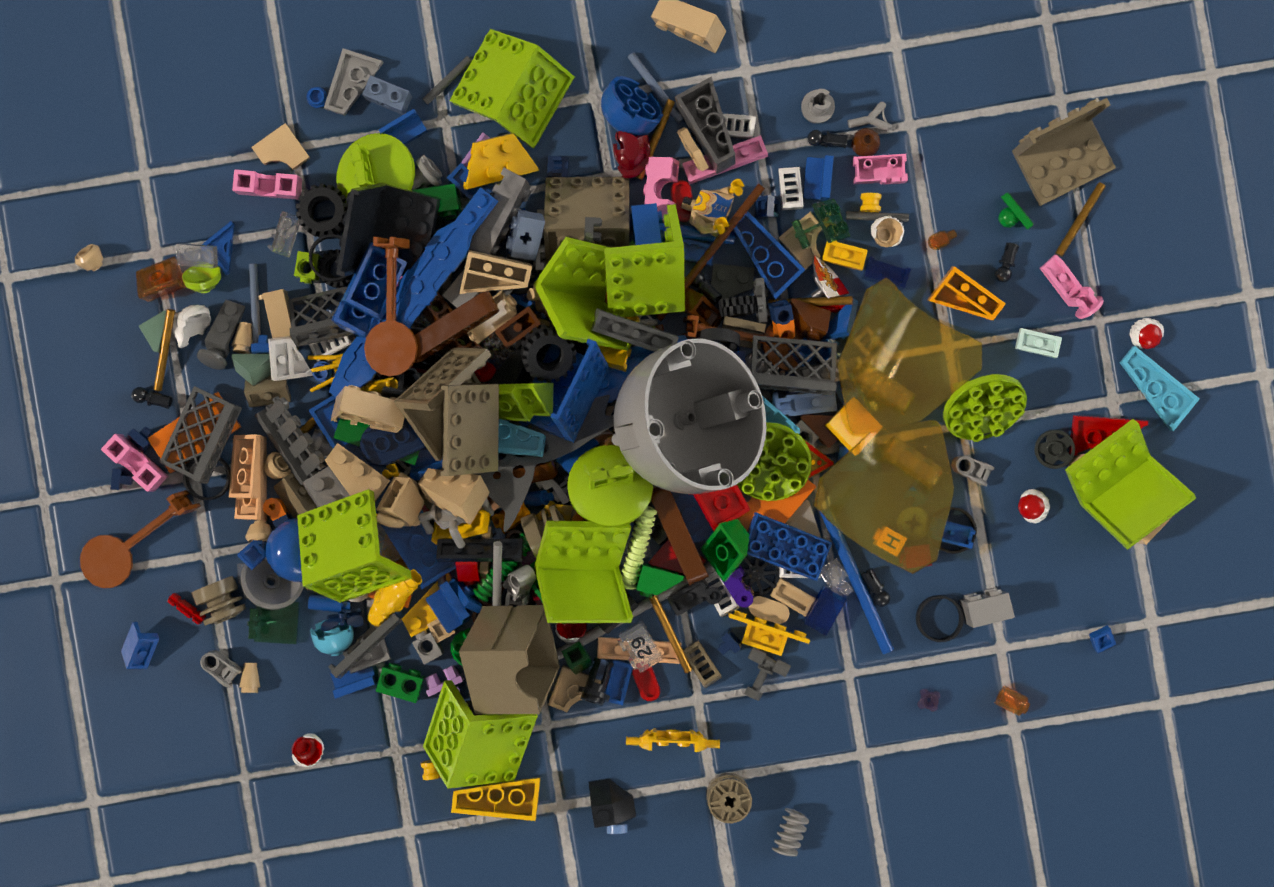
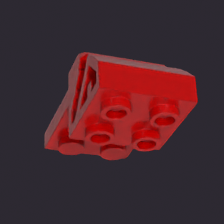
M737 484L730 488L709 493L688 494L694 495L713 531H715L720 523L737 519L751 510Z

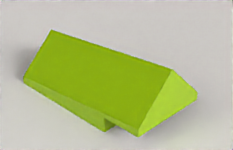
M553 383L499 385V419L530 422L534 415L551 416L553 413Z

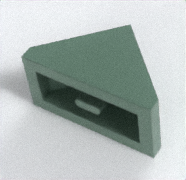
M162 311L139 325L152 350L160 353L166 311Z
M232 354L235 371L252 386H255L271 375L269 354Z

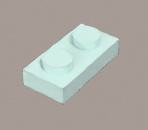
M1020 328L1015 349L1058 358L1062 337Z

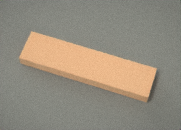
M598 637L597 658L680 664L670 641L645 640L643 645V641L639 639L641 646L635 649L632 647L634 639ZM634 642V646L639 645L638 642ZM648 645L653 654L647 655L640 652V656H644V658H639L637 652L641 649L649 652L646 648Z

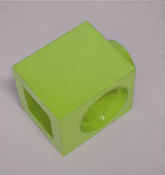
M298 251L294 276L300 278L299 282L312 284V280L319 281V277L313 270L310 273H304L303 268L309 263V253ZM313 253V266L319 272L317 266L320 265L319 259H322V256Z

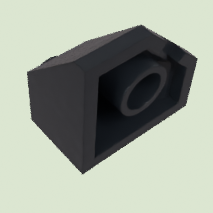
M610 778L589 781L594 828L616 825L636 817L634 798L631 793L622 789Z

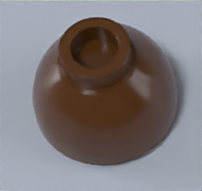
M870 128L858 130L851 140L852 149L859 156H873L880 148L878 133Z

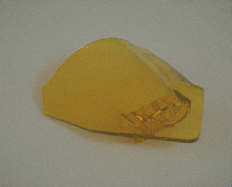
M884 278L866 289L848 340L837 364L850 430L858 435L923 420L982 369V343L942 324L908 300L888 278Z
M929 420L869 432L819 478L814 506L838 530L869 552L911 574L937 561L953 498L954 484L941 425L935 420Z

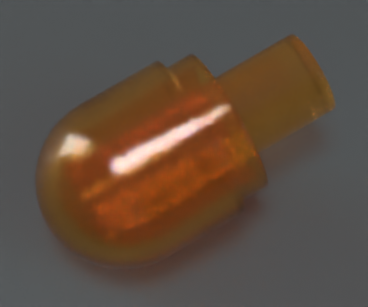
M954 229L947 233L944 230L934 233L928 238V246L933 250L942 249L950 244L949 240L956 238L957 234Z

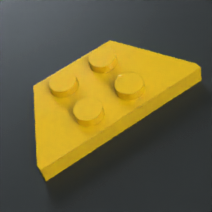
M509 133L472 143L471 158L467 166L469 171L463 188L471 189L501 181L504 177L501 175L503 168L519 176L539 171V169L517 137Z

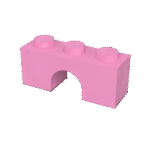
M649 157L645 168L647 182L643 189L645 196L644 204L657 203V210H661L662 221L664 222L663 215L667 214V205L676 203L669 199H662L661 190L667 183L678 182L680 162L673 157Z
M234 170L232 191L238 195L296 200L301 195L302 178L298 175L281 173L264 175L256 171Z
M114 434L101 448L116 464H121L134 475L132 478L147 492H155L169 477L123 434Z

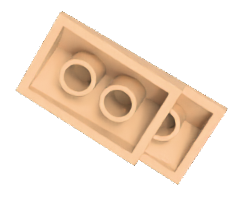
M234 435L229 498H236L234 519L267 521V514L263 510V504L267 500V475L264 471V464L267 459V437L262 435Z

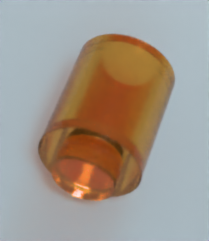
M1007 686L1001 688L995 701L996 705L1018 716L1022 713L1025 714L1030 706L1028 697Z

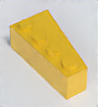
M541 777L456 789L453 791L451 813L536 821Z

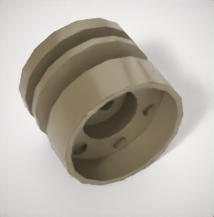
M555 504L549 507L551 516H549L545 508L541 510L542 520H539L535 513L521 518L525 536L536 558L546 521H565Z
M234 576L227 577L191 592L196 605L206 604L208 607L199 613L200 616L208 613L211 614V618L203 621L204 626L219 624L236 617L243 610L247 609L245 604L235 607L234 603L242 600V596L231 597V593L238 589Z
M725 772L717 775L710 781L707 787L706 798L711 814L723 823L733 824L743 820L752 807V797L745 780L735 773ZM726 797L733 798V803L726 802Z

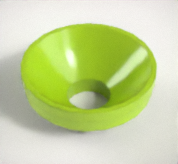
M210 263L194 265L182 274L184 285L202 294L210 292L221 279L220 268Z

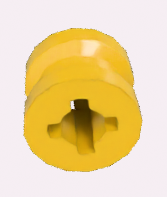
M862 193L860 196L862 200L860 211L881 212L879 201L882 195L879 193Z
M431 760L421 762V767L424 770L423 780L441 778Z

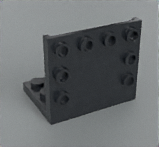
M385 183L351 189L347 196L348 210L343 218V225L345 227L339 241L341 250L336 260V275L345 277L356 272L369 244L373 243V237L386 239L397 237L410 240V249L398 250V257L407 262L401 275L403 276L408 269L412 268L425 251V246L434 236L441 198Z

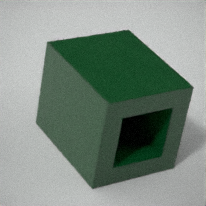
M580 641L561 651L569 668L575 675L594 665L587 650Z

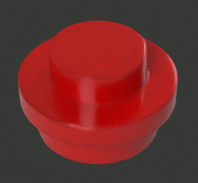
M486 362L485 366L475 371V375L480 382H486L493 377L496 369L493 364Z

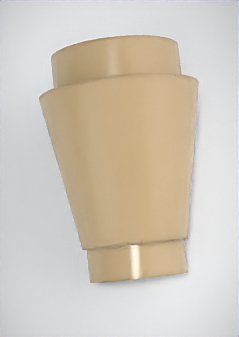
M239 322L232 342L234 352L250 354L252 324Z
M244 663L239 686L241 693H258L260 681L257 663Z

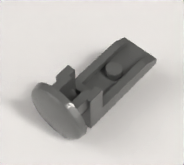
M225 300L205 338L206 349H201L197 353V358L204 365L216 370L225 369L227 362L224 358H227L230 352L229 343L243 317L245 306Z

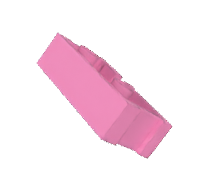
M906 154L854 157L852 159V165L855 167L854 184L880 183L881 185L906 183L908 181V174H905Z

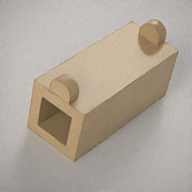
M280 289L259 295V300H264L272 338L285 336L291 338L288 292Z
M503 290L493 296L499 312L467 333L469 338L477 344L517 314V302L510 294L506 295Z

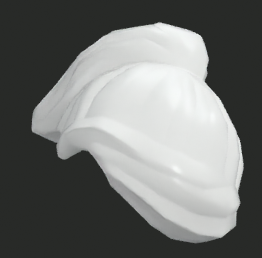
M190 305L182 309L181 312L175 313L172 333L178 341L179 348L186 347L189 344L190 337L197 334L203 335L205 329L210 325V311L205 305Z

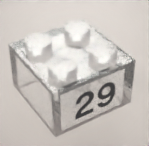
M642 619L619 633L618 643L623 651L627 650L630 654L628 660L634 670L638 669L641 673L663 660V655Z

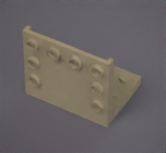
M1099 98L1088 102L1081 110L1078 107L1068 112L1067 118L1061 120L1058 117L1048 123L1049 127L1043 130L1041 127L1030 131L1023 139L1019 140L1020 144L1012 150L1039 206L1116 168L1092 121L1093 118L1111 106L1107 98L1101 101Z
M546 177L544 209L546 265L565 237L584 241L585 217L602 219L601 226H593V232L601 233V240L593 241L594 244L611 248L630 246L629 178Z
M452 348L394 401L435 461L443 459V400L445 399V390H441V386L461 385L462 383L481 384L474 372L485 366L486 360L492 356L488 349Z
M462 383L461 385L441 386V390H445L442 468H444V471H441V476L498 471L499 384Z

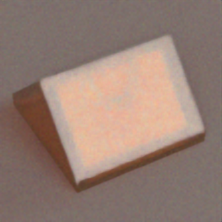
M175 256L136 271L138 297L148 302L186 287Z

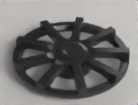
M747 556L744 558L749 568L742 567L747 575L741 578L743 581L750 579L748 584L750 587H752L754 582L757 583L759 591H753L754 596H763L773 590L779 580V566L774 565L776 570L765 571L764 568L769 564L768 562L760 565L759 559L756 558L755 564H751ZM776 574L774 582L768 580L765 575ZM763 580L764 582L769 584L770 587L765 590H762L760 581Z

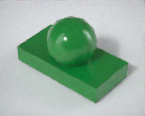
M1009 192L1000 197L1008 206L1002 209L998 216V220L1003 227L1012 228L1018 221L1021 222L1026 230L1033 226L1034 223Z

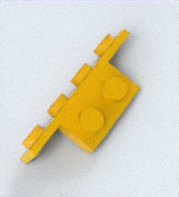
M737 610L734 613L729 612L728 614L729 618L747 623L741 641L743 644L782 656L788 637L810 643V639L806 637L807 634L795 630L792 633L786 631V626L777 623L773 627L767 625V620L755 617L752 620L746 618V613Z

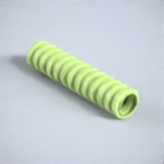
M649 506L635 520L637 525H634L633 529L635 531L632 532L633 537L630 539L632 543L629 544L630 549L627 550L628 556L625 558L627 562H624L623 565L625 568L622 569L623 574L621 576L624 587L628 590L637 588L636 583L639 581L637 577H640L639 571L642 570L641 565L644 563V552H647L646 546L649 544L647 540H650L651 536L649 534L652 533L651 528L654 526L653 521L656 519L654 515H657L656 509Z

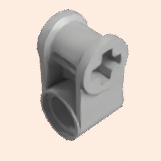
M957 456L951 463L952 470L955 473L987 487L986 481L990 472L995 468L968 456ZM964 459L967 463V468L961 471L959 463Z
M524 565L508 574L502 586L504 589H508L514 597V602L517 603L530 593V589L536 581V574L529 565Z
M217 650L209 651L200 660L203 670L227 688L231 687V682L237 674H241L243 671L238 664ZM209 656H213L216 659L215 666L208 663Z

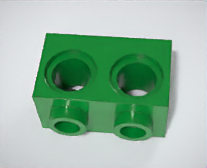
M395 663L383 666L376 692L417 703L426 676L421 675L422 672L415 669L403 670L401 669L402 666ZM387 674L395 675V684H390L387 681ZM407 680H414L416 682L415 690H410L407 687Z

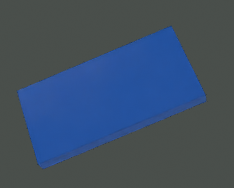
M757 512L754 513L747 531L749 533L748 555L812 580H818L832 542Z

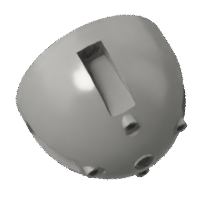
M707 339L684 340L650 354L628 375L615 403V434L612 436V442L620 447L624 458L636 473L651 484L662 489L682 494H701L730 488L750 474L761 456L766 437V412L763 397L751 371L733 351Z

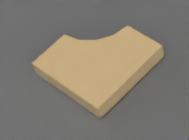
M286 123L251 147L264 165L271 162H282L295 170L310 159V156Z
M810 211L783 233L778 240L806 270L813 264L814 255L818 258L821 257L817 250L816 241L818 234L824 227Z
M563 665L548 705L568 712L573 704L582 700L581 694L577 692L578 686L585 687L589 675L582 672L575 675L569 667ZM595 679L594 682L600 684L601 680Z

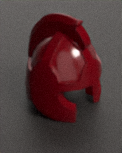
M616 132L615 140L620 144V149H617V143L613 144L614 157L619 164L617 169L623 178L636 177L644 171L649 161L650 143L648 142V135L635 137L627 132Z

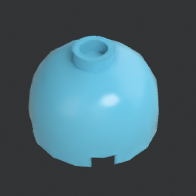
M324 621L317 623L315 630L311 628L310 632L314 646L324 654H331V656L341 655L353 642V627L349 626L346 622L344 626H340L339 623L337 627L330 631L321 630V625Z

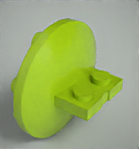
M383 133L369 134L356 140L344 152L337 169V188L346 198L353 188L377 183H385L411 190L415 179V164L409 149L397 138Z
M991 374L970 381L953 384L954 393L945 404L943 419L947 429L954 436L961 439L979 442L982 439L993 436L999 437L1025 413L1027 395L1022 384L1015 378L1007 375Z
M766 422V437L761 456L750 474L737 484L738 488L753 498L765 501L782 500L794 495L805 485L811 472L812 458L807 443L791 428L778 423Z
M603 445L592 448L582 454L570 470L568 496L576 512L586 521H592L605 526H624L639 518L651 501L653 484L642 478L632 469L621 453L619 446Z

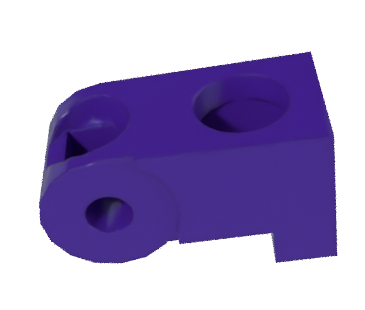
M739 565L729 579L723 583L735 602L740 607L746 608L753 603L754 592L741 578L744 570Z

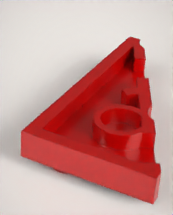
M1073 415L1071 438L1075 444L1074 456L1089 448L1093 449L1132 419ZM1134 419L1139 423L1141 429L1148 425L1147 420ZM1070 445L1069 454L1071 455L1072 447Z

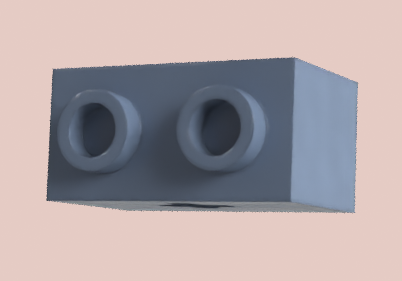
M371 75L362 94L367 101L402 115L406 114L412 99V95L408 90Z
M517 209L516 216H513L511 220L512 234L507 237L506 248L509 250L511 257L536 261L545 225V219L542 214Z

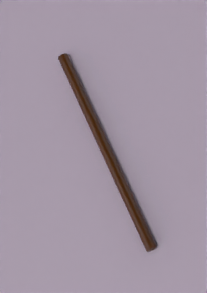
M758 183L728 222L729 226L724 227L725 232L716 237L684 278L685 290L765 190L761 184ZM668 313L656 314L655 317L662 321Z

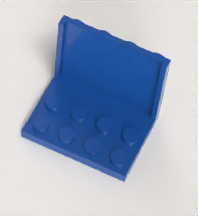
M587 340L586 343L589 347L586 354L577 353L575 355L577 359L576 364L573 363L574 369L572 372L567 371L568 376L566 378L561 376L559 377L561 381L558 382L552 379L553 413L551 416L534 415L530 422H522L574 443L610 368L596 341ZM551 344L543 363H550L556 360L560 354V347ZM535 377L532 383H547V382H546L545 379L543 380V382H540V381H538L537 377Z

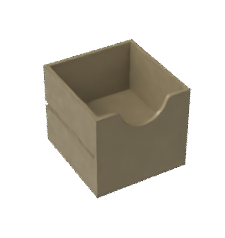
M520 605L517 607L483 606L459 650L475 714H540L560 668L551 624L547 623L543 605Z

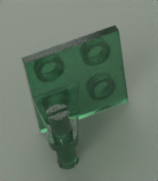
M834 199L812 204L819 221L818 224L803 230L799 219L791 222L796 232L795 238L799 239L802 249L811 246L806 234L818 228H822L828 243L851 237L849 227L841 216L840 206Z
M293 602L285 608L275 610L265 609L257 605L256 608H250V620L247 621V626H249L248 639H254V642L297 644L299 602Z

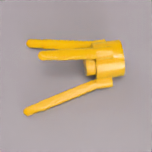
M343 354L309 355V360H334L333 364L312 368L311 371L318 372L334 369L336 373ZM334 377L311 388L310 392L331 384Z

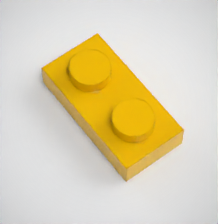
M827 239L822 261L862 271L868 250Z

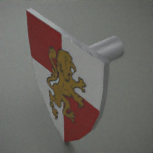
M814 255V273L811 276L818 289L811 294V297L818 298L825 294L829 299L848 295V290L835 272Z

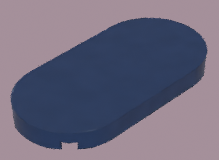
M404 418L402 429L398 433L372 429L369 426L364 431L360 440L363 456L372 464L381 466L391 464L426 447L406 418Z

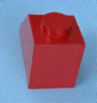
M455 562L458 582H464L465 585L476 584V581H480V562Z

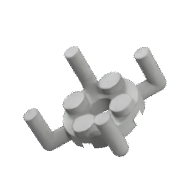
M486 498L482 508L492 516L494 511ZM434 504L431 511L419 514L418 519L427 534L434 532V528L429 521L434 519L441 529L449 528V532L458 548L465 546V542L458 531V525L466 523L464 519L459 516L455 517L450 511L443 510Z

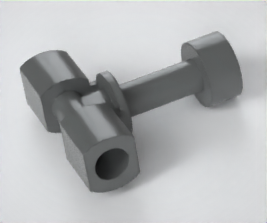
M752 647L748 659L758 663L757 668L761 670L753 686H748L744 694L759 701L763 694L760 692V689L767 675H772L773 672H776L786 677L791 665L778 658L774 660L766 656V652Z

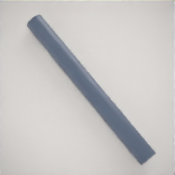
M634 52L631 53L628 59L665 106L667 99H669L636 54ZM674 105L670 114L677 123H680L684 119Z
M249 264L253 343H258L259 335H261L258 264Z

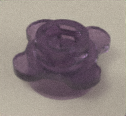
M922 689L920 691V701L917 703L920 709H929L932 712L938 709L940 693Z

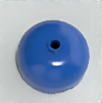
M617 76L605 88L601 97V110L605 119L618 132H627L635 137L649 134L663 117L660 103L651 92L647 95L640 89L637 81L628 77Z
M298 518L288 519L271 532L266 544L268 564H270L278 576L292 582H302Z

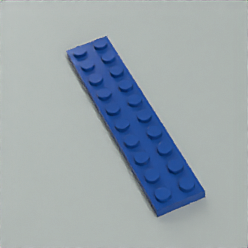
M334 396L309 409L310 414L332 448L337 443L380 474L387 469V465L381 466L369 462L363 456L360 447L333 438L340 420L338 418L337 422L330 421L336 400ZM389 483L388 486L385 488V490L382 492V494L379 496V498L376 500V502H375V508H376V509H377V507H378L380 501L382 500V498H383V496H384V494H385L387 488L389 487L390 483ZM421 523L415 527L403 526L402 528H390L381 525L408 569H414L421 575L422 583L419 585L421 589L456 568L455 562H437V545L431 541L432 534H427Z

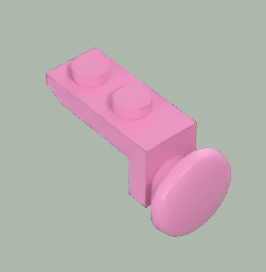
M1057 255L1052 256L1040 267V270L1065 303L1070 307H1079L1075 313L1077 318H1087L1098 311L1103 305L1104 300L1102 296L1095 297L1091 287H1082L1064 261Z

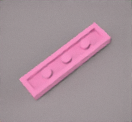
M761 135L732 145L735 152V165L718 174L768 157V152ZM706 155L703 157L709 168L704 171L698 170L693 160L682 163L689 185L718 175Z

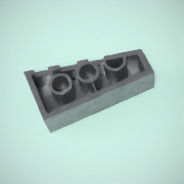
M711 76L676 95L675 102L676 108L718 174L735 165V152Z
M503 168L501 175L504 177L501 183L495 184L492 190V196L499 202L473 234L469 250L497 256L501 248L499 244L502 238L506 239L510 233L511 228L509 226L512 217L516 216L517 209L521 210L519 207L522 202H526L531 194V190H529L530 185L525 178Z

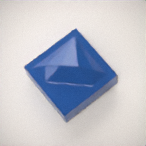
M1108 625L1089 634L1093 648L1097 653L1116 645L1111 628Z

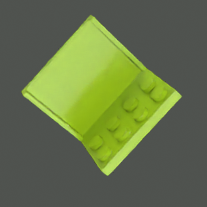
M490 29L449 101L456 106L496 121L527 146L534 149L575 76L540 46Z
M676 204L667 205V214L663 215L664 226L667 227L666 231H664L665 242L604 248L609 313L619 315L620 317H632L685 311L684 244Z
M565 237L534 283L558 336L565 340L569 339L581 343H586L588 339L596 341L598 346L628 351L632 344L591 330L596 309L599 308L608 312V305L604 302L607 293L604 248L611 247Z
M1134 419L1065 469L1079 504L1127 550L1196 499L1195 494L1150 455L1139 423Z
M367 489L297 515L303 587L341 603L412 578L411 570L380 555L374 491Z
M546 521L534 567L547 623L632 622L633 615L619 569L631 531L630 523L624 526H605L592 521Z
M446 680L443 683L423 748L447 789L514 781L538 715L487 714L474 716L453 681Z

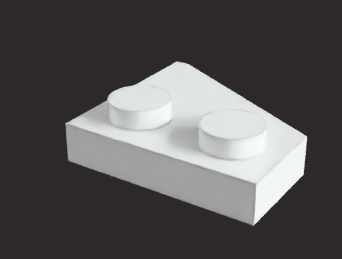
M289 336L268 339L271 379L273 381L313 376L311 369Z

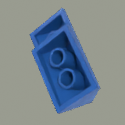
M373 243L369 244L332 318V321L341 329L364 338L375 327L377 321L382 320L386 311L387 258H385L384 249L373 246ZM399 257L396 258V286L407 264L406 261Z

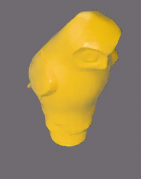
M398 563V564H400V565H402L403 567H405V568L408 569V567H407L406 565H404V564H402V563ZM411 570V579L376 591L373 604L368 613V621L372 625L379 627L391 614L400 612L403 609L408 597L422 583V577L416 570Z

